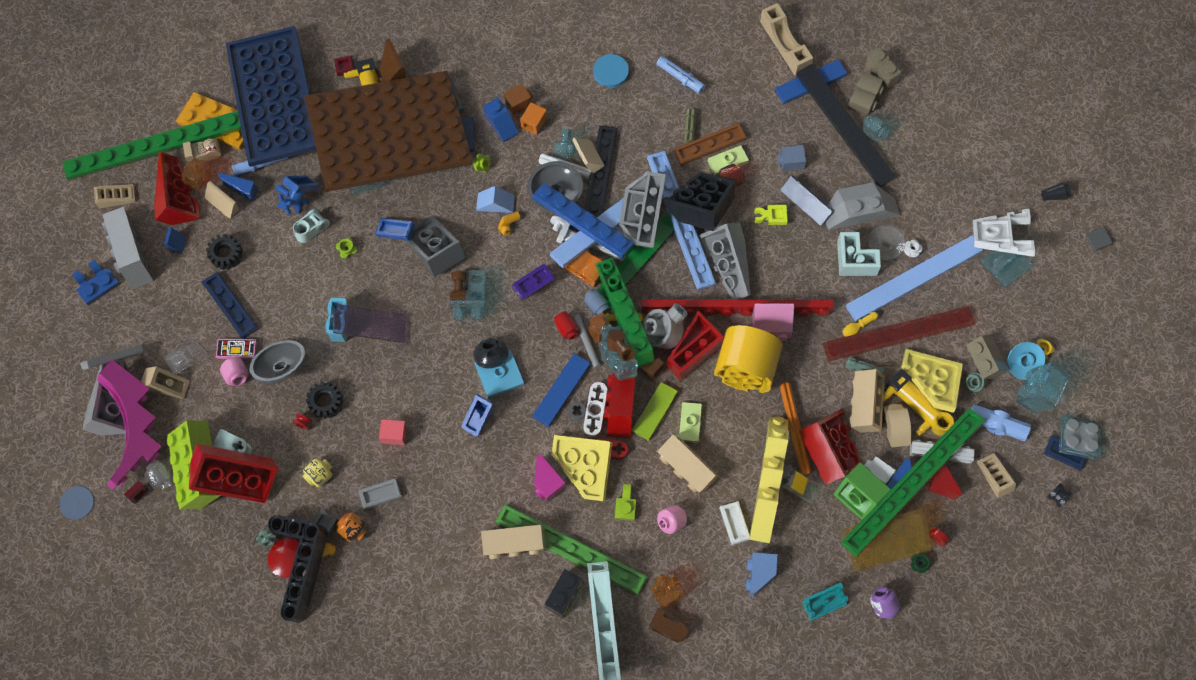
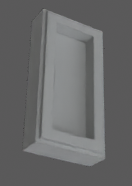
M396 478L358 490L364 510L402 498Z

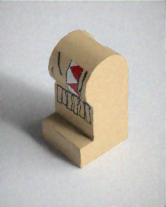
M207 139L204 142L193 144L190 142L183 143L185 158L189 165L209 161L221 156L217 139Z

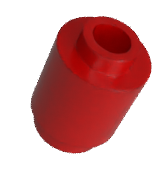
M567 311L560 312L554 317V324L564 340H573L579 335L580 328Z

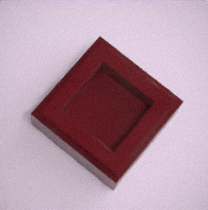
M352 55L334 58L337 76H343L344 73L354 70Z
M138 480L124 495L132 503H137L149 489Z

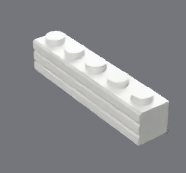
M912 441L910 456L923 457L934 445V442ZM969 446L961 447L949 461L971 464L974 461V449H971Z

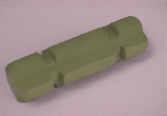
M687 109L684 137L686 143L694 141L695 109Z

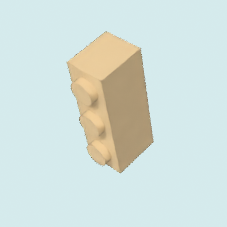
M877 369L855 371L850 424L853 429L860 433L881 431L885 375Z
M673 434L657 451L661 455L659 457L660 460L667 466L670 464L675 469L673 472L680 479L685 478L689 482L687 486L695 493L697 491L704 493L719 477L678 435Z
M544 525L481 531L483 556L489 555V559L502 558L501 554L509 553V557L521 556V552L529 551V555L541 554V550L546 549Z

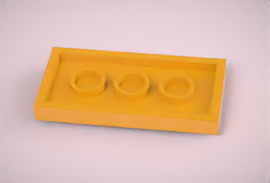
M193 92L176 122L181 126H186L237 110ZM242 130L212 138L238 150H241L244 145Z

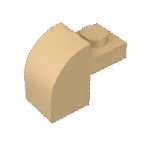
M902 404L883 406V416L887 422V439L890 446L911 445V423L907 408L904 409Z

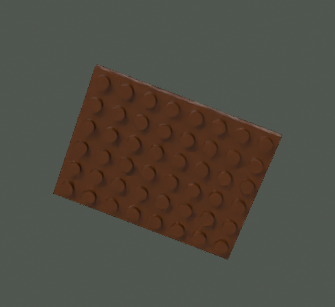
M448 71L304 96L326 192L471 165L473 162Z

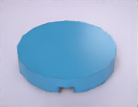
M607 54L600 57L595 62L593 68V75L597 83L608 88H616L624 84L629 73L627 62L615 54Z

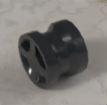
M1059 483L1047 498L1054 500L1056 506L1060 508L1073 493L1066 491L1064 486Z

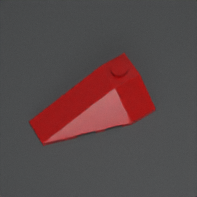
M163 152L159 153L154 200L155 221L177 225L198 220L200 218L199 204L197 199H192L189 193L192 188L184 182L183 177L185 173L178 158Z

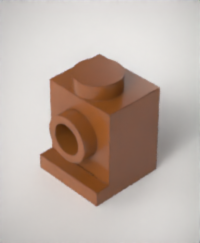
M603 312L591 318L590 327L587 328L596 344L607 339L609 331L613 330Z

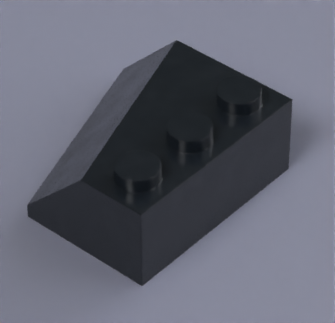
M700 172L688 180L683 188L674 190L673 195L669 198H663L662 203L679 222L714 231L734 200L735 181Z

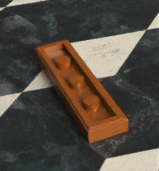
M737 123L674 148L673 152L680 166H683L745 141L747 136L740 123Z

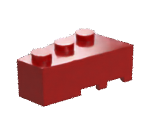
M697 311L695 318L687 327L685 334L669 356L667 368L681 381L722 347L724 336Z
M613 368L612 375H608V387H611V391L607 390L606 402H609V406H605L604 418H608L607 437L631 439L636 369Z

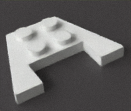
M1023 209L1022 213L1019 214L1009 212L1007 216L999 218L994 215L973 220L974 247L1035 256L1034 240L1013 241L1011 225L1030 224V209Z

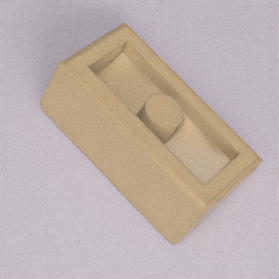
M573 138L572 141L591 172L595 173L604 167L592 141Z
M210 181L207 183L205 199L231 219L239 211L237 203Z

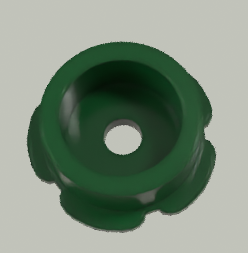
M920 553L913 555L911 558V567L914 571L925 573L930 568L931 562L927 555Z

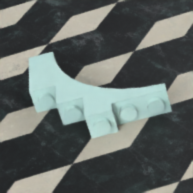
M608 562L587 563L599 680H621Z

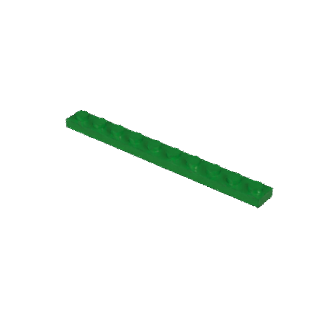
M238 110L63 161L65 177L67 180L79 178L158 155L160 152L164 153L181 148L183 143L186 142L193 144L240 131L241 124Z
M968 408L844 538L841 545L857 558L984 424L985 419L971 408Z

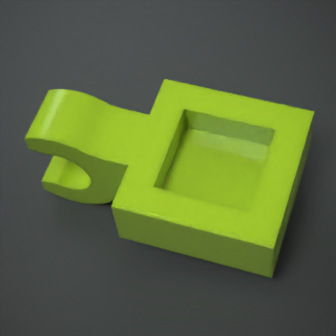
M623 484L622 498H616L615 519L635 520L636 499H630L631 484Z

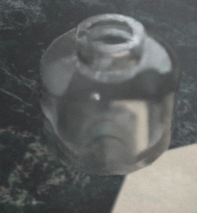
M156 460L145 468L144 476L153 489L161 487L164 490L173 484L171 481L174 475L173 470L166 461L160 462Z

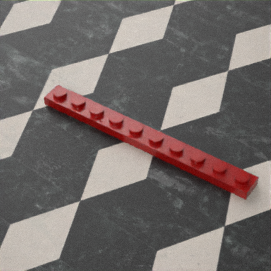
M642 300L641 306L642 313L647 315L656 309L669 311L674 304H679L686 310L687 316H693L697 311L704 316H712L714 314L750 316L753 314L755 304H794V314L799 316H808L809 314L827 316L832 313L834 308L833 300Z

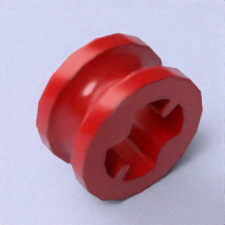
M297 413V418L292 423L297 427L308 430V424H311L312 420Z

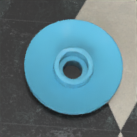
M1022 342L1016 345L1010 351L1007 358V366L1010 373L1022 380L1037 376L1045 364V354L1042 348L1033 342ZM1026 356L1025 361L1021 362V359Z

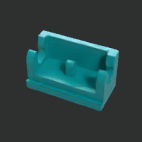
M840 582L805 598L802 601V605L810 621H813L846 606L848 596L844 595L843 586Z

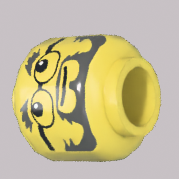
M315 458L304 467L303 478L312 487H322L332 477V472L330 471L332 466L326 459L321 461Z

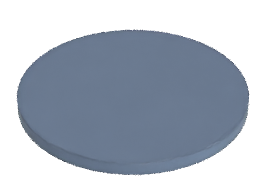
M82 486L72 487L62 495L59 504L60 510L69 519H81L92 510L94 498L87 488Z

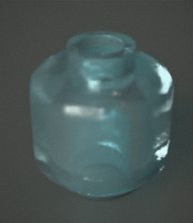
M874 114L864 120L863 133L873 141H882L890 133V124L880 115Z

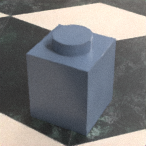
M803 145L781 147L780 154L777 155L778 166L781 165L782 172L805 168L806 158Z

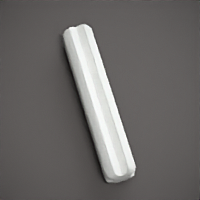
M541 154L539 157L540 164L553 161L565 162L573 166L582 178H590L591 171L588 168L546 154Z

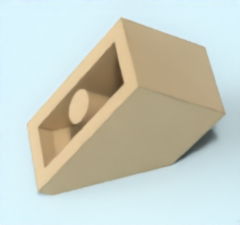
M157 366L145 368L141 380L149 388V391L182 399L185 397L190 382Z

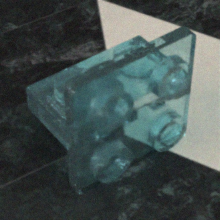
M992 250L980 260V263L1004 288H1007L1033 266L1024 255Z

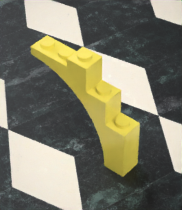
M769 416L764 457L750 530V540L770 543L789 438V420L780 416Z

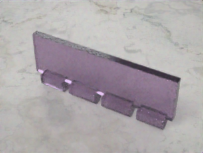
M338 304L337 310H334L333 333L408 343V321H405L406 315L402 313L392 312L389 318V311L373 309L371 316V309L355 306L354 313H352V306Z

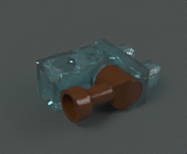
M469 270L468 290H463L466 272H452L451 280L455 282L454 291L450 294V308L454 320H464V312H471L472 320H482L483 311H486V270Z
M612 325L602 326V343H600L602 361L607 363L619 380L637 376V360L634 358L635 351L630 345L624 344L622 328L620 326L613 327Z

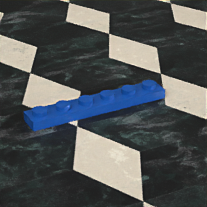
M543 183L533 194L535 201L621 259L633 248L634 242L546 183Z

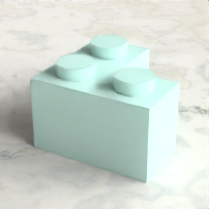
M840 232L837 241L839 276H877L881 267L880 250H860L859 232Z

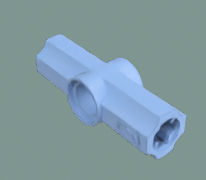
M975 404L972 406L971 409L985 419L982 426L988 428L989 432H995L996 435H1008L1022 441L1027 439L1031 424L1011 418L1008 413L1001 410L991 411Z

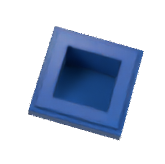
M169 227L164 244L169 251L182 253L187 237Z

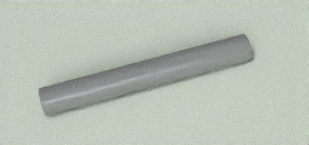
M576 315L573 319L580 328L579 333L594 368L600 367L601 364L580 315Z

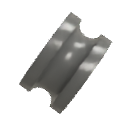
M580 402L571 404L569 407L570 418L574 421H581L585 418L586 407ZM574 408H577V410L581 408L580 416L578 414L576 416L573 415Z

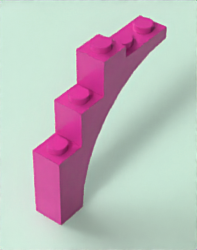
M111 360L99 373L97 381L108 390L116 401L125 426L123 458L118 469L107 484L108 487L114 490L117 486L121 487L128 480L127 475L130 471L134 473L141 464L146 466L149 462L154 463L161 455L159 453L161 445L147 435L155 426L153 422L156 418L142 407L149 398L147 396L149 388L114 360Z

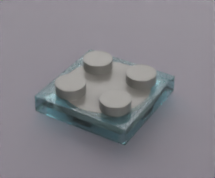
M1061 416L1059 452L1099 460L1101 458V424Z

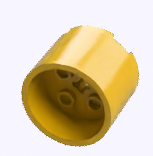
M740 325L731 326L726 330L714 370V376L721 377L722 383L732 388L746 392L756 389L760 393H766L771 389L783 343L773 334L758 328Z

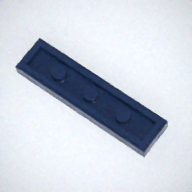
M218 272L202 281V284L242 339L258 330V327Z

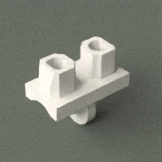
M551 217L550 222L554 225L553 230L558 231L559 227H561L556 242L562 243V241H567L577 233L568 229L571 224L561 217Z

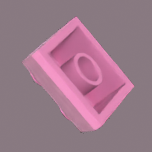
M755 304L752 314V327L769 332L781 341L791 339L794 304Z

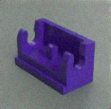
M544 263L514 282L512 289L518 293L519 299L523 300L555 280V278Z

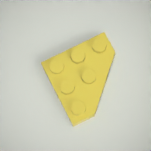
M906 349L901 368L912 378L913 383L934 408L954 413L963 364Z
M554 435L552 456L558 461L570 481L580 491L581 496L584 499L605 501L612 442Z

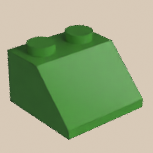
M859 463L845 477L833 495L863 520L891 489L887 487L885 482L879 480L869 468Z

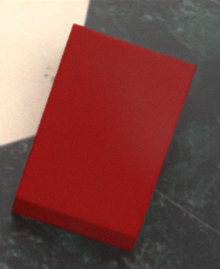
M946 464L930 481L928 488L930 492L954 500L958 499L962 494Z

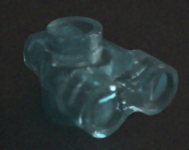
M562 128L561 141H555L554 144L555 156H560L562 159H570V155L574 154L575 146L572 144L574 133L571 132V129Z

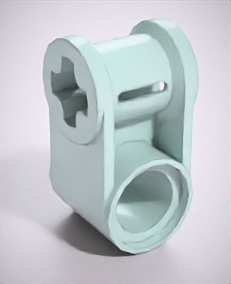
M317 208L312 209L293 225L296 239L301 243L310 241L317 234L328 228L330 221L324 219Z
M220 429L212 444V447L252 454L251 446L244 439Z

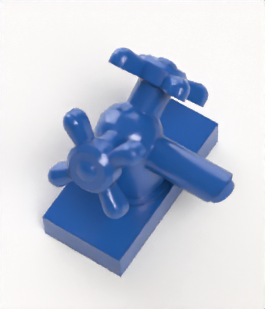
M307 175L285 176L282 183L289 187L290 190L283 185L276 186L275 189L280 192L278 195L280 202L277 204V207L286 210V213L290 215L292 212L289 207L294 206L296 213L299 214L303 204L309 203L307 199L301 200L305 192L317 191L320 185Z

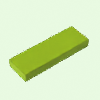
M661 382L633 427L632 432L649 441L678 391Z

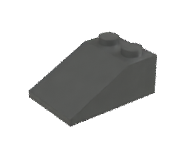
M434 216L415 226L410 241H406L424 267L434 277L466 258L459 241Z

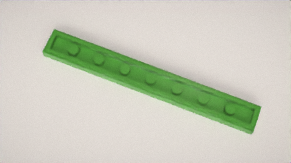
M506 504L496 520L497 524L505 528L544 525L546 549L587 570V563L607 561L610 581L636 595L639 594L647 579L646 575Z

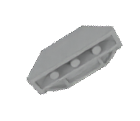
M647 171L625 188L619 226L629 239L634 242V245L654 247L666 174Z
M872 182L838 189L828 204L834 212L827 219L826 226L828 230L900 216L895 198Z

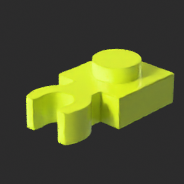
M768 205L767 210L760 207L755 208L754 214L762 215L761 217H755V223H762L768 220V225H787L786 205Z

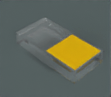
M797 470L790 471L785 489L810 504H817L822 488L820 484Z

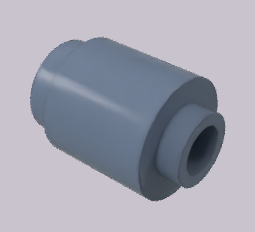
M591 289L585 294L584 302L595 315H599L602 312L606 314L611 310L609 301L599 289Z

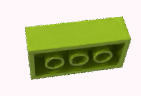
M186 420L167 435V444L171 455L170 463L172 464L174 474L173 481L177 492L176 500L179 504V509H202L221 496L189 490L190 461L196 444L212 446L208 421Z

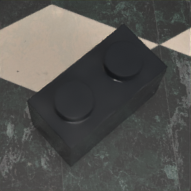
M564 569L544 604L545 609L564 618L583 584V579Z

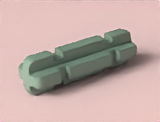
M848 358L846 362V368L850 370L864 371L877 369L882 374L884 373V369L881 367L874 368V365L862 361L856 362V359Z

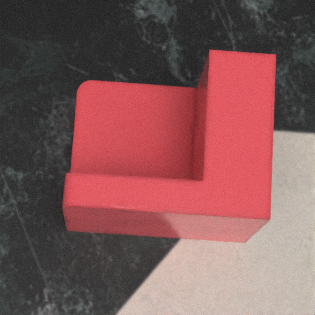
M381 420L379 433L381 443L405 445L407 432L405 421Z

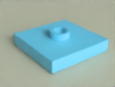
M511 349L508 350L507 360L498 367L486 369L478 366L475 362L488 399L524 385Z

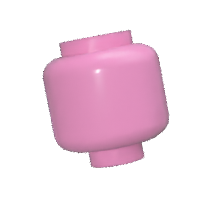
M229 358L220 367L221 375L228 385L240 386L248 378V369L240 358Z
M672 505L658 513L657 522L663 532L673 534L686 526L687 515L681 507Z

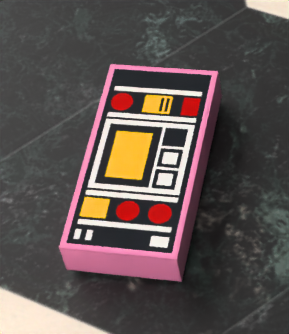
M218 339L216 358L229 359L236 357L252 360L256 355L257 341L256 339Z

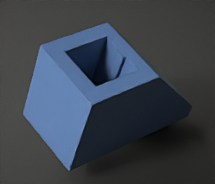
M753 552L751 558H748L747 570L751 572L750 578L746 579V590L749 591L750 597H754L775 578L777 573V554Z

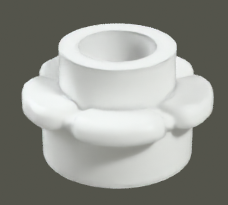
M917 240L907 241L904 244V252L909 257H917L922 252V245Z

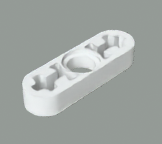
M596 382L590 387L584 421V433L590 438H595L601 433L607 387L602 382ZM598 388H601V391L604 393H600L598 401L596 400L595 391ZM594 405L601 408V412L597 415L590 412V408ZM592 419H600V421L595 420V428L598 429L591 433L587 427H591Z

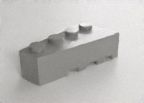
M121 207L103 214L104 223H102L105 232L108 233V236H106L107 242L113 248L110 250L113 259L116 260L114 266L117 273H122L132 290L153 282V278L147 270L149 267L142 254L143 251L137 239L136 231L126 209Z

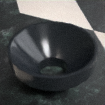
M489 338L482 340L475 347L473 354L478 366L490 369L502 365L507 360L509 352L502 340ZM488 344L494 345V347L491 349H484V347Z

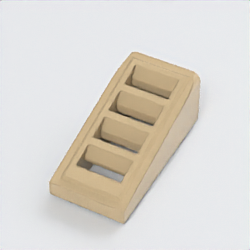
M134 184L94 187L95 203L99 209L136 202ZM127 190L129 197H125V191ZM117 192H120L121 198H118Z
M995 453L977 461L997 498L1015 490V481ZM992 462L995 463V465H993V466H991V467H988V468H986V466H985V465H987V464H989V463H992ZM996 469L999 470L998 472H996V473H994V474H992V475H991V473H990V472H992V471H994V470H996ZM1000 476L1003 477V479L995 481L996 478Z

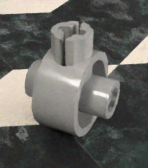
M674 304L669 311L656 309L647 314L642 326L652 347L672 349L681 340L683 335L682 321L687 316V312L682 306Z

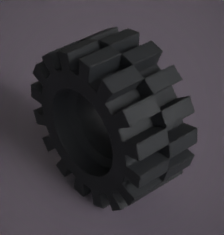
M223 234V237L216 235L218 239L212 238L211 241L213 243L208 242L207 244L209 248H206L209 260L216 268L219 267L221 270H224V267L227 270L230 269V266L236 267L235 263L239 264L241 262L239 258L242 259L243 249L240 243L230 234L228 236ZM222 247H230L232 249L230 255L223 258L218 256V251Z
M323 381L320 382L321 385L316 383L314 384L315 388L311 387L309 389L310 393L307 392L306 395L308 398L306 399L308 408L318 418H332L333 414L336 416L338 414L337 411H341V405H343L341 392L336 385H332L330 382L325 384ZM323 394L332 396V402L326 407L318 405V398Z

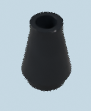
M1060 182L1050 188L1041 190L1043 201L1066 200L1068 197H1071L1069 184Z

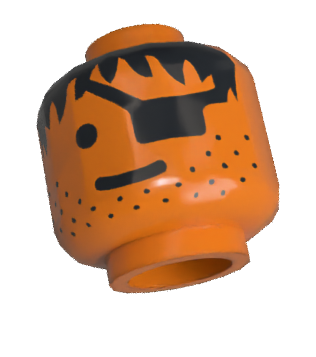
M354 512L345 513L336 524L338 527L337 533L348 542H353L355 539L360 541L367 532L364 530L366 522Z

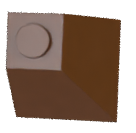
M390 38L386 40L379 69L381 75L378 78L379 82L406 78L404 67Z

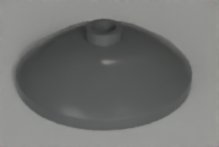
M553 161L542 164L532 172L528 180L527 188L531 201L538 208L547 212L552 211L533 199V194L543 183L559 191V193L574 203L580 200L583 193V180L580 173L573 166L565 162Z
M293 340L272 343L254 356L250 363V373L260 383L276 384L294 376L301 369L306 359V351L299 342Z

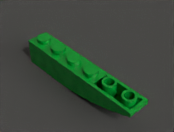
M613 257L595 263L621 332H624L626 345H630L635 351V355L632 358L635 366L639 367L653 362V349Z

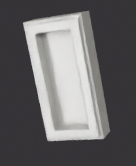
M739 501L720 506L719 509L731 545L749 541L750 534Z

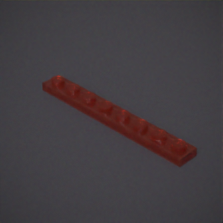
M969 306L823 342L822 346L827 361L830 362L974 326L975 322Z

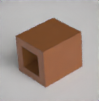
M523 84L503 93L504 101L513 115L527 109L530 102L532 103L533 95Z

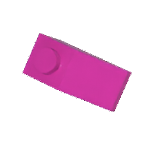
M541 454L537 455L534 479L536 490L534 492L540 500L545 499L549 502L564 490L566 485Z

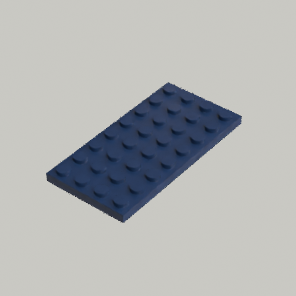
M291 26L226 43L248 165L252 167L316 150L304 96L310 95L296 27Z

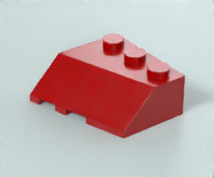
M843 408L799 431L801 440L806 445L810 457L815 462L819 475L825 484L848 475L861 463L855 443L851 440L849 441L848 432L851 430L849 424L844 425L842 415H845Z

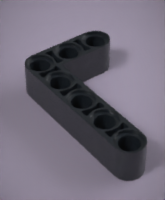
M274 515L268 521V528L271 532L300 539L280 612L283 620L300 623L307 615L328 537V530L326 527L313 522Z

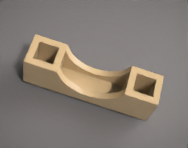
M778 3L763 9L760 22L796 76L797 72L812 64L813 57L805 44L800 45L793 38L788 27L787 17Z

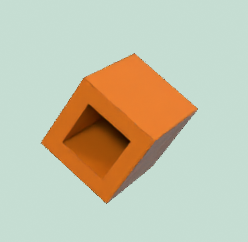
M530 102L520 119L521 128L537 135L547 119V110L540 104Z

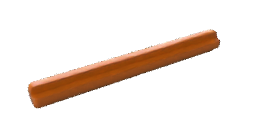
M786 382L780 385L787 420H789V428L800 474L806 476L811 474L812 471L806 446L802 442L799 433L802 429L791 384Z

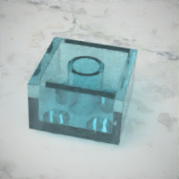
M1052 362L1030 369L1025 376L1024 385L1017 392L1018 397L1015 402L1034 414L1056 407L1071 375Z

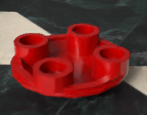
M287 538L280 540L270 549L267 558L268 566L275 575L290 578L299 541L296 539Z

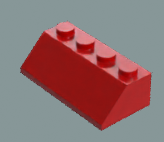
M196 444L190 461L189 490L266 503L278 471V466L272 458Z

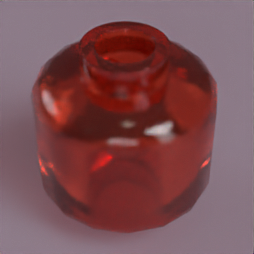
M731 163L719 169L720 176L718 177L735 181V188L743 184L745 175L740 165Z

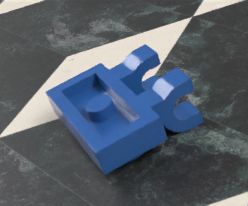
M95 259L88 264L97 276L88 282L79 270L72 274L80 285L76 290L87 305H90L120 284L108 268L103 271Z

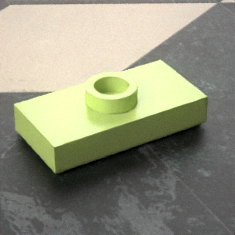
M741 145L708 158V163L715 176L749 162Z
M682 402L679 437L684 442H699L702 404Z

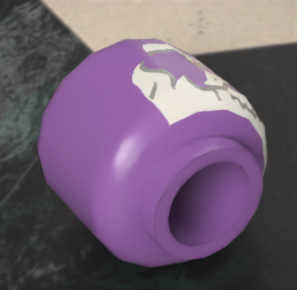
M886 587L878 588L873 592L870 602L875 614L880 618H893L900 610V602L896 593Z

